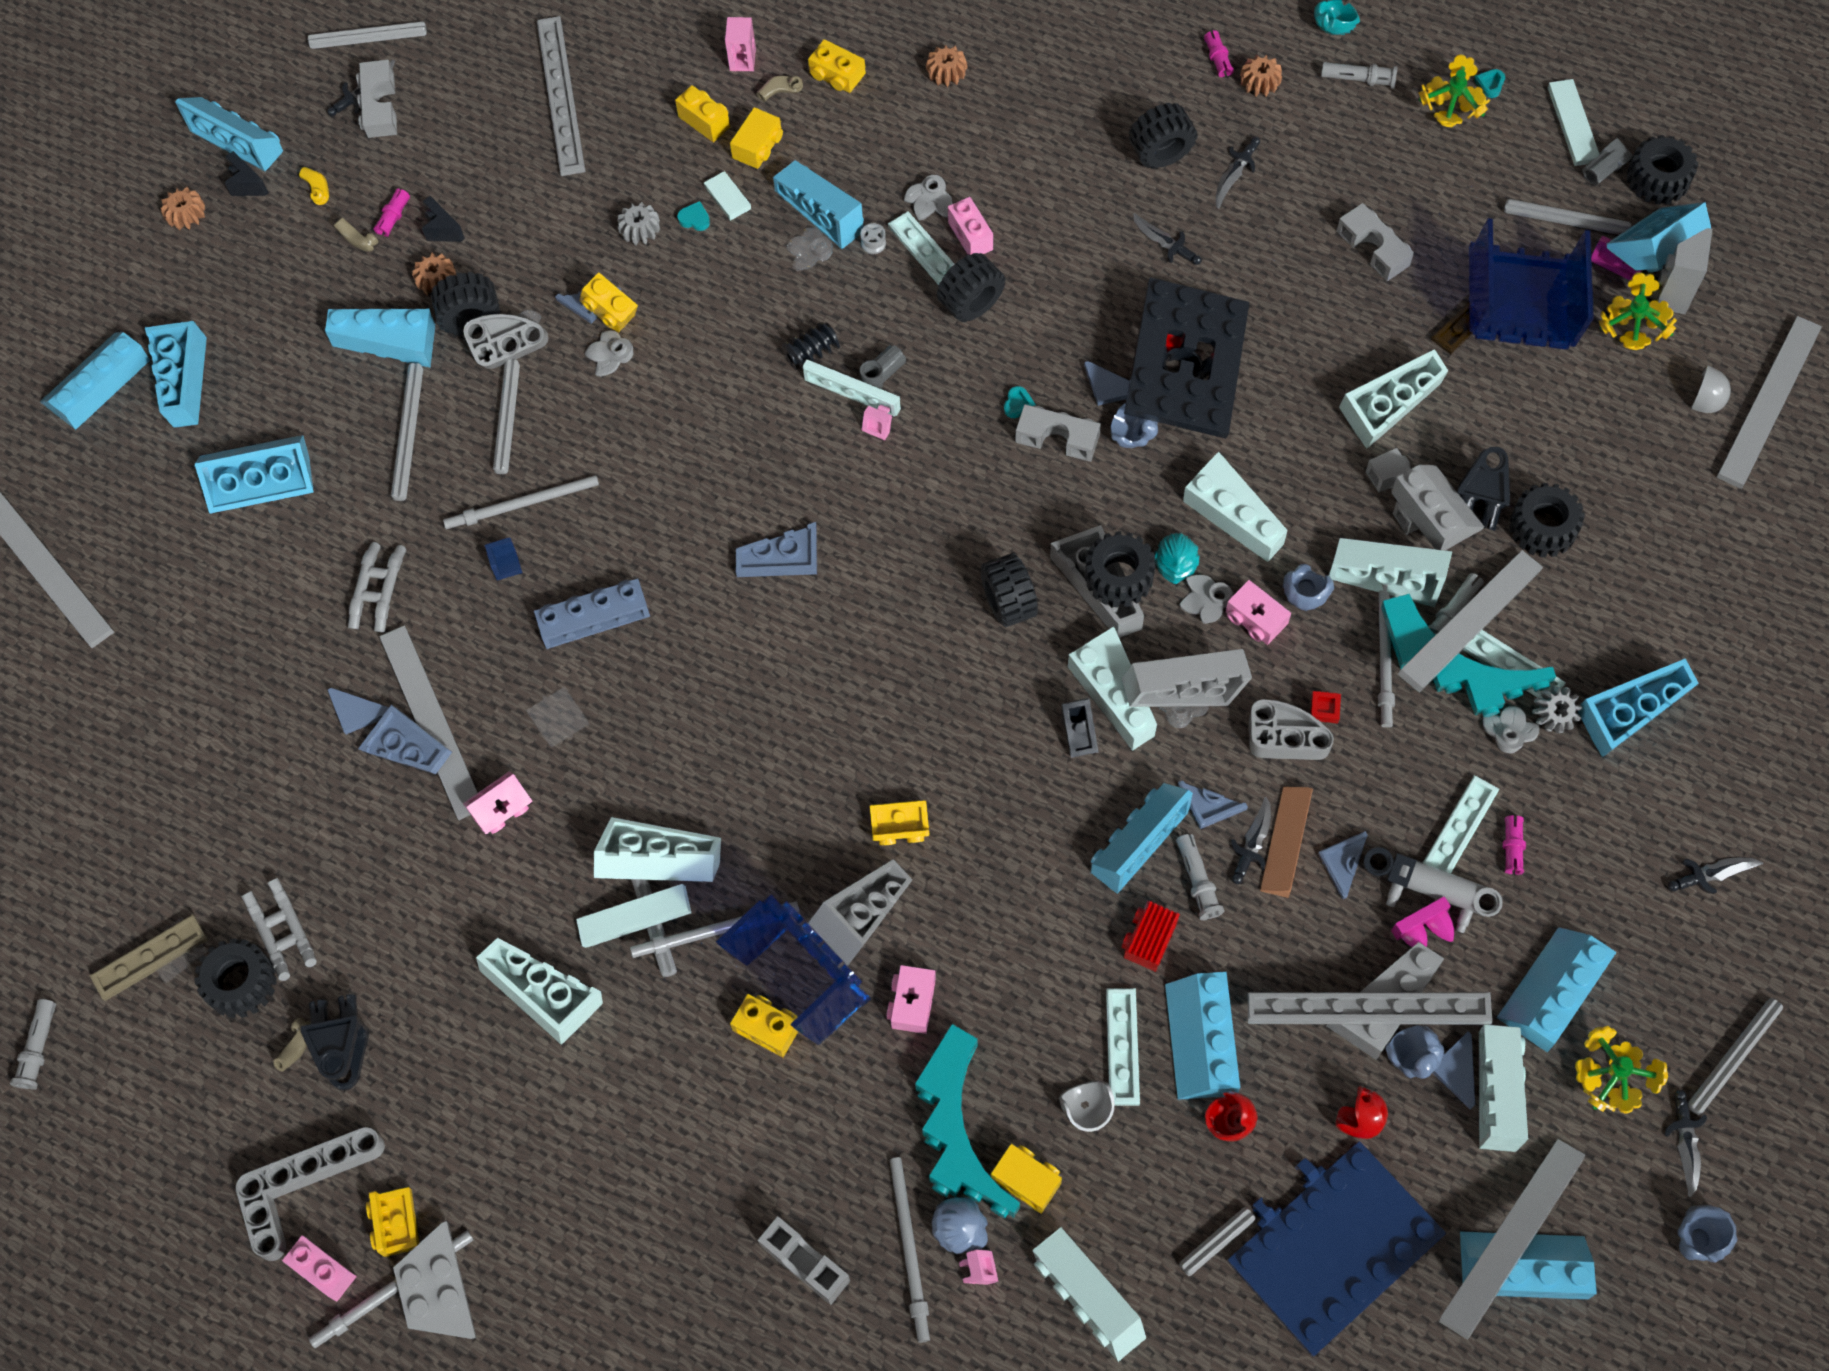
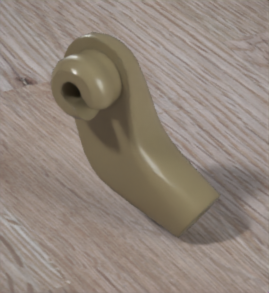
M774 76L756 93L757 97L765 102L777 93H798L803 88L802 79L798 76Z
M343 217L333 225L350 244L358 249L371 252L374 250L373 246L378 244V239L372 233H368L364 237Z
M299 1017L292 1023L291 1030L296 1032V1034L274 1059L273 1063L277 1070H286L302 1056L307 1045L301 1034L300 1026L310 1025L311 1021L306 1022L304 1018Z

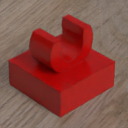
M1313 691L1310 714L1320 722L1338 724L1341 694Z

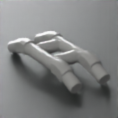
M376 542L370 544L362 558L361 570L353 598L351 599L348 628L359 629L360 616H362L364 605L363 601L377 603L374 631L385 632L386 619H388L390 608L389 604L397 573L400 570L403 562L402 559L406 553L404 546L398 545L395 548L394 553L389 558L388 568L385 569L374 567L381 547ZM369 578L385 579L381 592L366 591Z
M276 878L268 882L274 898L281 909L276 913L265 917L252 891L241 897L264 942L279 980L285 981L290 977L287 963L281 953L285 949L296 944L307 967L314 966L317 961L291 901L279 879ZM286 920L292 934L276 941L270 928Z

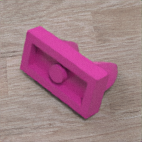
M1605 236L1600 238L1589 260L1628 280H1632L1635 273L1643 272V270H1634L1607 249V243L1611 239Z
M1444 896L1397 922L1391 932L1397 941L1402 938L1411 947H1414L1418 942L1427 946V932L1424 928L1427 925L1438 937L1453 942L1454 927L1447 912L1451 905Z

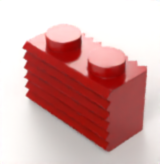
M1147 901L1145 908L1139 907L1133 919V923L1137 924L1133 934L1127 932L1121 947L1125 949L1124 958L1156 972L1178 923L1180 914L1151 901Z

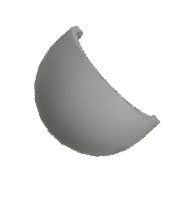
M1706 365L1702 373L1704 378L1692 409L1704 413H1713L1721 410L1727 404L1731 388L1728 379L1722 372Z
M1104 1081L1082 1083L1067 1089L1059 1096L1060 1105L1065 1116L1075 1127L1083 1131L1092 1132L1101 1129L1109 1122L1114 1112V1096L1109 1084ZM1087 1101L1089 1107L1083 1109L1081 1103Z

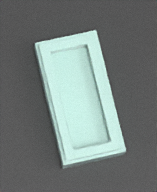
M725 171L704 182L705 189L730 221L751 209V204Z

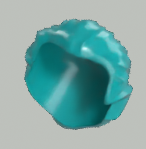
M1342 0L1321 1L1314 8V17L1318 27L1331 35L1350 33L1351 30H1354L1356 24L1360 22L1356 9L1350 3L1343 5Z
M1180 532L1171 533L1160 540L1159 548L1155 551L1154 562L1158 572L1173 584H1177L1193 575L1199 565L1200 555L1198 554V546L1188 536Z

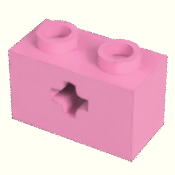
M727 17L725 43L730 71H754L756 46L752 18Z
M971 197L948 206V223L968 255L973 253L985 254L992 251L993 233Z
M1250 580L1228 601L1226 607L1227 616L1235 625L1241 624L1248 630L1251 638L1257 642L1263 641L1266 645L1286 627L1291 616L1290 611Z
M508 771L464 802L463 805L485 834L489 832L494 834L506 825L504 821L513 815L518 817L529 809L527 805L532 800L514 774ZM497 799L503 802V809L500 811L495 808V801Z
M901 965L899 975L894 974L892 991L896 992L895 1001L889 1002L887 1019L891 1020L892 1029L927 1034L936 980L935 970ZM909 995H915L912 1004H907L906 999L909 998Z
M304 1236L299 1238L282 1260L336 1302L357 1277Z

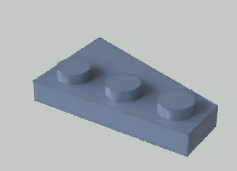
M816 522L808 524L807 528L795 532L794 530L784 532L783 536L771 540L766 538L736 548L737 577L817 574Z
M392 705L358 748L360 751L433 774L439 771L452 753L451 750Z

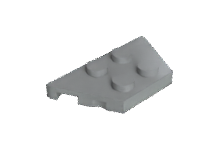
M446 1221L432 1231L393 1269L408 1329L474 1339L476 1338L472 1316L449 1224Z

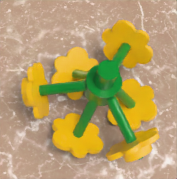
M1459 54L1455 57L1454 61L1449 63L1450 75L1452 77L1450 83L1447 81L1443 82L1441 77L1436 76L1431 82L1427 83L1426 89L1424 84L1421 85L1423 91L1418 92L1420 96L1418 100L1422 102L1423 106L1428 105L1430 111L1433 110L1430 102L1435 101L1437 105H1442L1444 101H1448L1451 98L1448 111H1439V113L1434 114V117L1443 126L1453 127L1463 122L1462 118L1453 113L1457 96H1459L1458 102L1460 103L1461 111H1473L1467 117L1468 119L1472 116L1476 119L1480 116L1483 117L1485 115L1484 112L1488 110L1485 105L1490 102V99L1486 101L1482 88L1466 87L1467 80H1469L1470 76H1474L1478 70L1477 66L1474 65L1472 57L1466 58V56Z
M1635 273L1633 275V279L1628 281V287L1631 288V293L1636 298L1631 301L1630 299L1624 300L1621 296L1614 297L1612 304L1607 306V311L1610 313L1609 319L1604 311L1600 312L1602 317L1599 321L1600 330H1603L1605 334L1611 333L1613 338L1617 334L1612 325L1618 323L1626 325L1630 319H1635L1634 331H1628L1625 333V336L1620 337V342L1623 343V346L1631 350L1643 349L1644 346L1651 344V339L1646 337L1645 333H1639L1641 319L1643 318L1647 320L1646 324L1649 328L1655 329L1659 327L1661 329V332L1655 337L1656 342L1661 337L1666 340L1669 336H1673V332L1676 329L1673 325L1677 321L1676 318H1673L1667 324V320L1673 316V310L1668 307L1667 301L1659 303L1655 300L1649 303L1646 300L1645 296H1650L1652 291L1659 289V282L1654 280L1652 274Z
M1609 1026L1597 1027L1589 1033V1039L1585 1041L1584 1045L1591 1052L1598 1050L1602 1046L1611 1058L1609 1061L1610 1066L1601 1068L1599 1064H1594L1593 1059L1590 1057L1578 1060L1575 1064L1577 1070L1576 1079L1579 1083H1582L1583 1092L1591 1096L1588 1102L1592 1104L1594 1110L1599 1109L1604 1112L1607 1107L1613 1112L1616 1110L1614 1108H1618L1622 1113H1630L1633 1111V1108L1641 1107L1642 1101L1640 1099L1642 1098V1092L1637 1088L1630 1089L1627 1078L1631 1074L1645 1076L1647 1078L1646 1087L1651 1089L1652 1093L1657 1094L1667 1082V1064L1659 1059H1653L1652 1064L1648 1065L1646 1070L1640 1069L1641 1062L1639 1060L1642 1059L1643 1052L1639 1047H1632L1628 1041L1622 1042L1621 1046L1612 1045L1610 1047L1608 1044L1610 1039L1616 1035V1030ZM1610 1073L1612 1077L1597 1097L1592 1094L1591 1091H1594L1595 1087L1601 1086L1602 1081L1600 1077L1602 1074ZM1617 1080L1621 1081L1619 1089L1613 1088ZM1607 1095L1610 1099L1609 1105L1606 1102H1604V1099Z

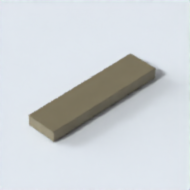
M192 914L89 976L101 998L106 1001L208 941V938L197 918Z

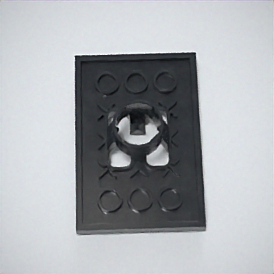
M1150 277L1145 293L1124 414L1226 439L1230 431L1250 302ZM1171 334L1181 337L1183 340L1181 347L1171 349L1167 353V335ZM1198 342L1207 343L1213 347L1212 355L1204 361L1194 351L1197 349ZM1168 361H1181L1180 369L1177 373L1168 371L1166 364ZM1193 370L1196 372V377L1193 376Z

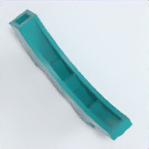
M1410 593L1384 600L1381 605L1400 669L1435 636L1418 613ZM1458 654L1433 681L1437 692L1445 690L1446 694L1457 692L1464 685L1474 715L1482 714L1485 718L1500 713L1499 709H1502L1505 704L1503 698L1505 696L1509 700L1522 696L1523 691L1533 689L1534 692H1539L1550 688V684L1555 680L1556 674L1553 666L1535 670H1505L1483 665Z
M952 1024L915 1084L916 1091L919 1092L918 1097L930 1105H933L934 1102L938 1103L922 1129L923 1136L926 1137V1144L938 1151L942 1147L945 1149L929 1176L930 1182L933 1183L932 1189L944 1197H948L949 1194L956 1197L963 1187L966 1189L964 1194L978 1203L983 1199L992 1205L990 1210L998 1216L1006 1218L1009 1215L1014 1218L1020 1209V1202L1001 1189L984 1170L972 1150L964 1128L961 1109L962 1088L968 1065L978 1046V1039Z

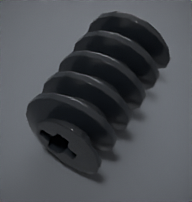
M819 322L816 328L810 327L808 329V334L801 332L799 338L792 337L790 343L784 342L782 344V351L787 361L796 370L797 364L803 369L804 360L806 359L814 362V354L819 359H822L823 354L821 350L823 349L828 354H831L830 345L840 349V343L830 324Z

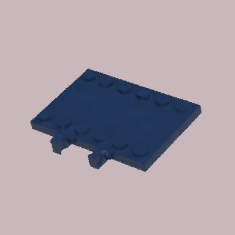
M1360 1141L1327 1171L1322 1166L1316 1169L1306 1158L1296 1165L1295 1169L1300 1170L1307 1181L1303 1185L1305 1191L1284 1210L1279 1207L1274 1211L1272 1207H1267L1263 1203L1262 1197L1252 1205V1208L1261 1218L1257 1223L1261 1230L1227 1260L1230 1266L1312 1358L1447 1234Z

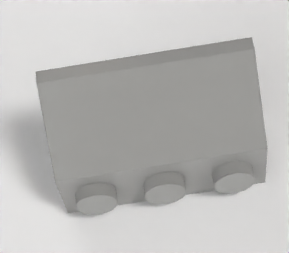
M1706 228L1677 245L1673 254H1668L1665 269H1661L1659 274V289L1652 291L1651 299L1659 303L1667 301L1668 307L1673 312L1686 314L1707 272L1712 229Z
M1418 465L1396 478L1391 493L1435 550L1445 551L1484 528L1483 524L1437 466Z

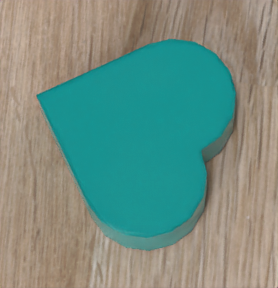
M1492 69L1476 75L1474 81L1478 87L1482 88V93L1486 97L1495 98L1501 92L1505 81V74L1499 69Z
M700 201L683 208L677 216L679 224L684 228L693 227L697 231H703L710 225L709 215Z
M1015 386L1009 390L1008 400L1004 404L1005 414L1010 418H1018L1022 414L1024 405L1036 406L1028 392L1021 386Z

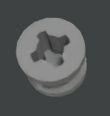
M876 223L864 226L860 233L863 250L869 254L882 252L886 247L885 229Z

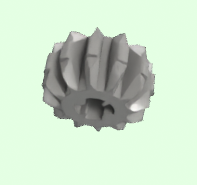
M642 202L639 206L631 203L630 209L623 208L622 214L618 215V230L626 242L632 240L636 246L639 240H642L645 245L647 238L655 240V233H658L660 230V220L657 212H654L651 205L645 207Z
M1552 686L1550 691L1547 689L1542 690V698H1535L1534 700L1539 705V708L1533 709L1532 713L1540 714L1541 716L1537 719L1536 723L1538 725L1545 723V731L1547 732L1554 729L1556 733H1563L1564 728L1567 730L1573 729L1572 721H1580L1581 719L1575 711L1581 710L1583 707L1574 704L1579 696L1577 694L1569 696L1570 689L1568 687L1560 690L1559 686ZM1556 705L1560 706L1558 714L1554 713V711L1557 709Z

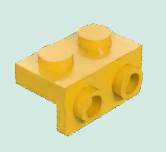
M926 800L870 805L873 841H879V845L896 844V839L907 838L908 843L924 841V836H929Z
M407 1187L378 1194L376 1191L369 1192L370 1201L366 1202V1211L369 1220H373L374 1231L370 1232L373 1250H377L383 1257L412 1251L419 1244L412 1189Z

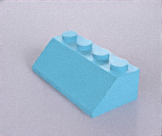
M202 97L178 98L175 101L190 132L230 153L234 151L241 159L263 171H266L283 152L279 143L280 139L276 134L260 129L252 121L247 122L233 111L228 112L215 101L210 102Z
M1706 203L1659 208L1608 242L1607 249L1636 271L1646 269L1647 272L1659 271L1666 264L1668 254H1673L1679 243L1706 228L1711 229Z
M124 332L114 333L40 402L76 430L143 368L150 359L141 345Z
M303 435L202 455L195 462L209 514L314 492L310 459Z
M1163 783L1158 790L1153 788L1144 800L1146 804L1140 810L1136 808L1127 818L1128 824L1124 829L1118 828L1109 839V846L1105 850L1099 849L1092 857L1091 873L1118 894L1189 813L1193 793L1188 789Z
M1558 928L1501 1010L1497 1019L1509 1027L1520 1028L1522 1036L1548 1052L1559 1039L1616 952L1591 935Z
M1227 973L1195 974L1165 984L1178 1100L1224 1097L1223 1093L1239 1092L1240 1081Z
M1460 1232L1463 1282L1496 1233ZM1535 1235L1496 1296L1590 1299L1597 1294L1595 1267L1585 1237Z

